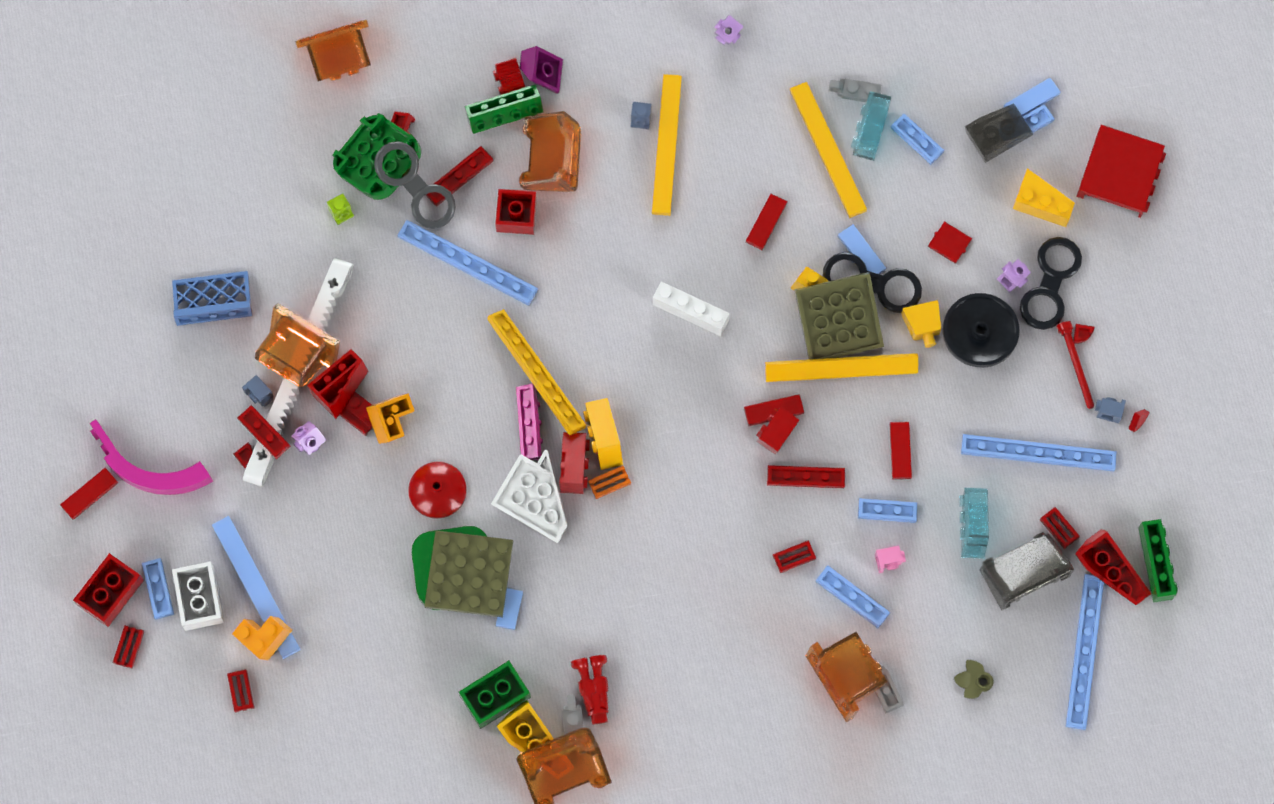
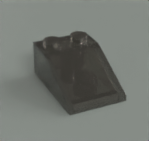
M1015 104L984 115L965 126L966 134L985 163L1033 135V132Z

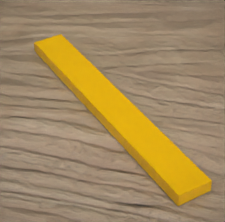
M663 74L652 204L653 215H671L681 75Z
M804 82L791 87L790 93L849 218L867 212L862 197L808 83Z
M503 309L488 315L487 320L569 436L584 430L587 425L506 311Z
M917 353L765 362L766 382L918 373Z

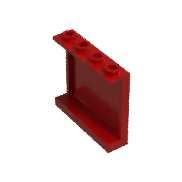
M1100 125L1076 197L1084 199V196L1087 195L1139 212L1138 217L1141 218L1143 212L1147 213L1150 202L1147 200L1149 196H1153L1156 187L1153 185L1154 179L1158 180L1161 172L1158 166L1159 163L1163 164L1166 156V153L1163 152L1165 145Z

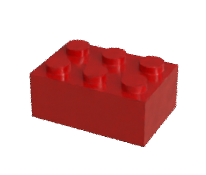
M109 553L73 601L78 607L109 627L143 583L144 579L139 573Z

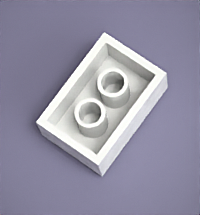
M211 561L172 569L181 624L184 630L188 631L224 623L215 570Z

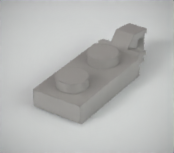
M851 79L830 80L829 91L838 92V96H842L843 99L878 104L881 84Z
M876 658L869 660L867 664L871 671L867 674L885 714L902 707L904 703L888 670L884 666L880 667Z
M567 695L568 706H563L562 711L565 751L585 750L581 705H576L575 695Z

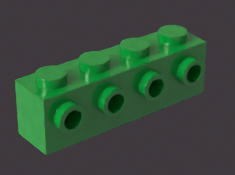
M536 85L464 106L473 134L544 112Z
M1161 519L1143 521L1139 525L1138 530L1153 603L1173 600L1178 593V588L1173 579L1174 568L1169 559L1170 549L1165 540V526L1162 525Z

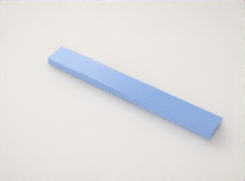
M406 220L397 235L398 238L528 306L538 291L537 287L409 220Z
M967 434L962 436L961 454L1113 472L1116 467L1117 451Z
M227 516L212 524L263 622L265 623L270 616L279 617L286 623L230 517ZM292 633L288 635L278 648L283 659L301 650Z
M1085 574L1083 580L1065 726L1080 730H1086L1104 586L1103 581L1090 574Z

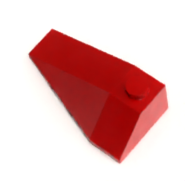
M1100 529L1088 538L1075 553L1087 571L1133 604H1139L1152 594L1107 531Z

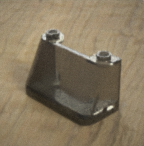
M1041 532L1033 537L1034 540L998 558L993 559L991 557L982 562L983 566H981L980 572L1001 611L1010 607L1011 603L1019 601L1022 597L1053 582L1056 583L1059 579L1063 581L1069 578L1074 572L1070 561L1049 534Z

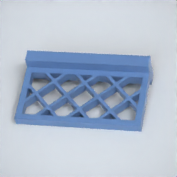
M248 271L172 280L173 312L177 326L253 316ZM237 278H244L245 282L240 287L233 283ZM223 280L226 284L220 290L215 284ZM199 283L208 285L202 292L195 288ZM186 285L189 288L184 294H181L177 291V286ZM229 286L236 289L231 297L225 293ZM211 288L218 292L212 299L205 295ZM192 290L199 294L194 301L187 298ZM239 293H242L246 296V301L238 302L235 298ZM221 295L228 299L224 304H218L215 301ZM202 297L209 301L206 306L200 307L197 305ZM183 300L190 304L186 309H179L178 306Z

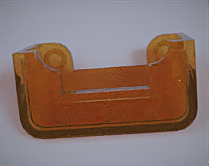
M565 111L525 117L523 133L530 139L529 171L522 172L519 177L520 187L524 190L576 191L578 187L581 140L579 123Z
M589 728L577 729L526 750L517 756L518 766L534 804H554V796L588 782L595 788H603L612 783L599 745Z

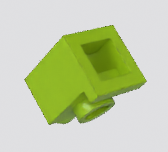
M343 193L327 201L328 209L337 225L354 217L351 206Z

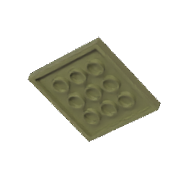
M869 272L794 289L808 359L838 358L884 347Z
M436 531L424 607L503 617L513 540Z

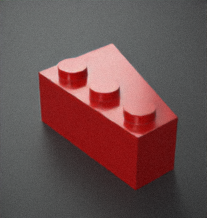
M350 349L307 386L313 397L337 419L369 371L363 360Z
M563 432L561 476L559 480L560 493L583 494L584 488L588 486V477L584 476L585 469L588 470L589 458H585L586 451L590 450V439H586V433H574L569 436L567 432Z

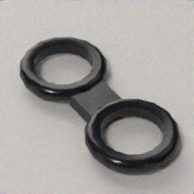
M1050 238L1038 250V264L1044 272L1040 287L1029 290L1024 294L1020 302L1022 318L1035 329L1046 330L1053 328L1060 323L1064 316V302L1058 294L1062 279L1070 278L1076 274L1082 263L1079 247L1068 238ZM1061 245L1070 249L1074 256L1072 267L1065 271H1056L1050 268L1045 259V254L1049 248ZM1038 295L1050 297L1057 307L1055 317L1044 322L1034 319L1028 311L1030 299Z
M841 252L835 254L827 260L823 268L822 276L831 281L830 270L834 264L841 260H849L855 263L859 268L860 274L870 273L873 292L878 295L879 302L884 308L894 313H902L903 308L917 305L922 296L920 280L913 272L907 269L896 268L884 275L867 271L865 263L853 253ZM904 276L913 283L915 289L914 296L907 304L895 305L886 298L885 286L891 278Z

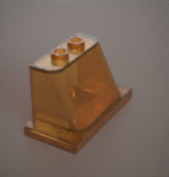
M366 19L294 41L296 48L306 46L317 81L328 78L334 81L342 78L341 74L348 73L350 76L359 73L358 69L371 65L360 29L369 27Z
M277 303L273 307L270 332L257 349L255 359L302 388L323 365L330 367L337 361L340 341Z
M857 632L852 633L824 650L816 642L810 646L805 655L846 723L852 720L859 711L858 702L888 682L881 672V665L877 660L874 661L871 656L870 647L863 643Z

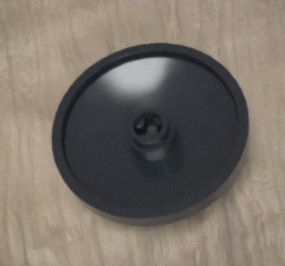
M974 293L960 298L949 308L943 322L942 331L945 345L957 360L972 367L986 368L1000 364L1012 354L1019 339L1020 328L1015 312L1004 300L991 294Z

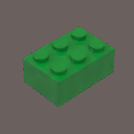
M509 660L459 691L460 698L480 729L531 698L529 690Z

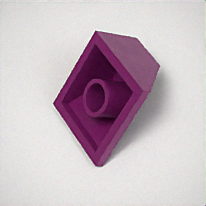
M538 46L521 51L519 68L530 81L556 94L559 93L563 59Z

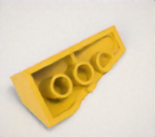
M527 700L513 709L496 725L509 744L557 779L574 768Z

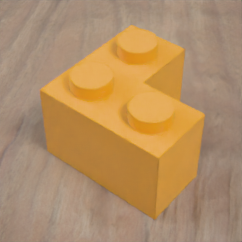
M409 393L398 395L366 407L379 444L391 442L405 436L399 417L415 411Z
M270 616L262 627L253 620L243 619L232 635L259 659L269 660L292 632V629L279 617Z

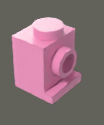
M899 545L879 549L875 552L879 573H883L884 568L888 570L897 569L901 563L906 562L904 551H900Z

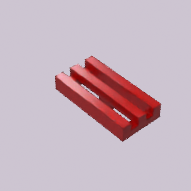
M1056 507L1040 518V521L1063 549H1066L1075 540L1080 538L1079 534ZM1053 513L1065 526V528L1070 532V534L1073 536L1072 538L1069 537V535L1064 531L1060 524L1054 519V517L1052 516ZM1047 518L1052 522V524L1057 528V530L1061 533V535L1066 539L1067 542L1064 541V539L1059 535V533H1058V532L1054 529V527L1049 523V521L1047 520Z
M808 540L773 554V559H775L779 572L783 573L816 560V556ZM804 547L808 548V550L802 551L785 559L779 560V557H782ZM807 554L811 555L782 567V564H785Z
M124 626L113 664L133 669L144 630ZM128 632H130L122 660L119 661ZM136 633L138 634L129 663H126L134 635Z
M247 669L227 673L234 712L254 709ZM240 675L244 676L249 704L247 705L245 703ZM235 676L242 706H238L232 678Z

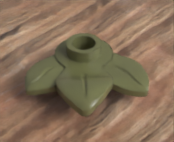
M966 660V671L954 677L956 684L965 689L964 697L968 699H975L982 692L989 691L994 683L993 677L984 671L983 665L974 660ZM985 679L987 684L981 685L980 680Z

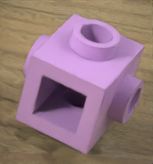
M728 15L724 21L720 19L714 28L717 30L714 34L717 35L716 39L723 45L727 43L729 45L731 42L735 43L741 36L739 32L744 26ZM726 28L730 30V34L725 33Z
M1017 259L1014 263L1009 261L1002 268L1004 272L997 280L1010 293L1017 286L1021 288L1028 281L1026 277L1031 272L1024 263Z
M309 421L297 428L291 436L295 440L294 446L300 452L304 451L308 455L317 451L320 445L326 441L318 428Z

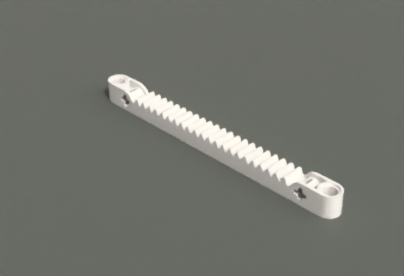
M338 258L333 259L266 421L281 436L283 435L281 429H285L284 422H288L287 415H291L290 408H294L292 401H297L295 394H300L298 388L303 386L301 381H305L304 374H308L307 367H311L310 360H314L312 353H317L315 347H319L318 340H322L321 333H325L324 326H328L327 320L331 319L330 313L334 311L332 306H336L335 298L342 296L351 277L353 263ZM257 441L245 469L243 481L263 487L273 465L274 458L259 441ZM264 455H266L267 458H263L262 460H260L259 457H263Z

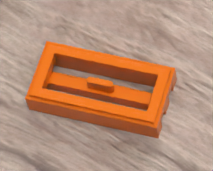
M624 466L588 480L596 499L631 485ZM619 473H622L621 475H619V476H617V477H614V478H612V479H610V480H607V481H605V482H603V483H600V484L594 486V484H596V483H598V482H600V481H603V480H605V479H607V478H610V477H612V476H614V475H617V474H619ZM621 479H625L624 482L597 493L596 491Z

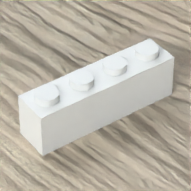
M662 281L653 296L652 305L720 337L729 321L730 313Z

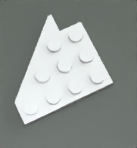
M545 449L537 463L520 454L491 505L554 542L559 543L568 525L549 451Z

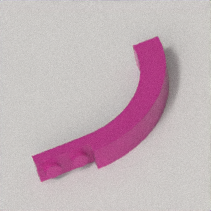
M96 419L90 423L93 428L90 430L95 440L100 439L103 443L100 447L106 454L104 460L119 478L137 489L154 494L176 495L195 491L213 482L200 461L189 468L171 473H154L140 469L121 456Z

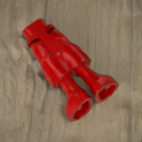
M607 655L589 657L594 675L593 679H590L588 659L586 657L571 661V667L579 671L582 679L578 682L580 694L584 699L588 716H591L592 725L608 722L607 692L609 687L607 677L602 676V666L607 663Z

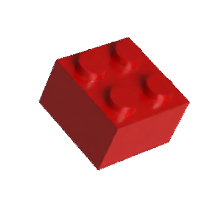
M498 189L496 232L534 235L537 203L536 191Z
M782 407L772 411L767 418L769 424L767 426L763 424L756 434L759 437L756 442L773 454L779 451L800 421Z

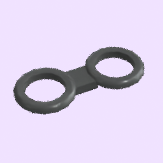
M399 141L390 142L382 146L377 152L374 161L375 172L379 179L391 186L405 187L413 197L411 203L412 215L423 227L434 229L448 224L453 218L456 209L455 199L451 192L444 186L437 184L427 185L417 174L419 168L418 155L411 146ZM399 149L405 151L411 158V168L407 175L395 179L385 174L382 168V161L388 152ZM430 192L441 193L448 203L446 214L443 218L436 221L426 220L419 212L420 200Z

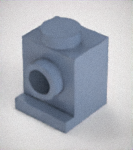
M633 102L630 127L649 130L651 104Z
M257 375L242 387L244 393L255 404L258 402L264 407L274 397L272 391Z
M1110 397L1097 400L1095 411H1098L1096 418L1119 424L1126 400L1122 399L1121 403Z

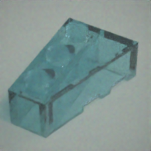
M872 91L869 92L866 105L863 104L860 115H863L862 121L858 120L856 126L857 138L853 137L851 148L854 149V156L872 161L875 160L891 96Z
M964 487L963 495L959 496V507H962V511L959 514V523H962V527H960L961 557L984 559L989 540L988 489Z

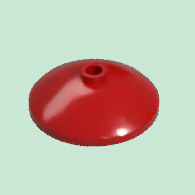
M431 462L423 465L413 474L408 492L413 507L419 513L429 518L439 519L448 517L460 509L466 498L467 488L465 479L457 468L445 462ZM439 484L440 488L434 489L433 486Z

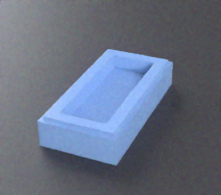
M507 588L503 617H497L496 627L515 630L523 591Z

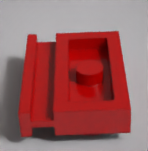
M354 392L339 416L365 436L373 428L366 407L372 404L357 392Z

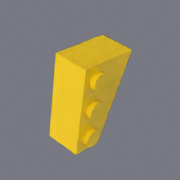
M1027 168L1013 209L1066 227L1075 202Z
M608 398L586 402V411H583L585 422H589L590 425L587 426L589 438L593 437L591 445L593 453L597 454L600 470L622 466L620 441Z

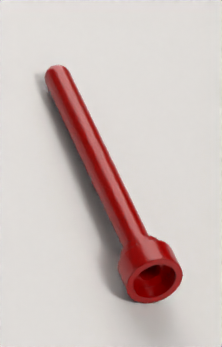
M1071 321L1059 323L1056 327L1058 333L1064 336L1086 406L1092 409L1094 408V402L1071 336L1073 333Z

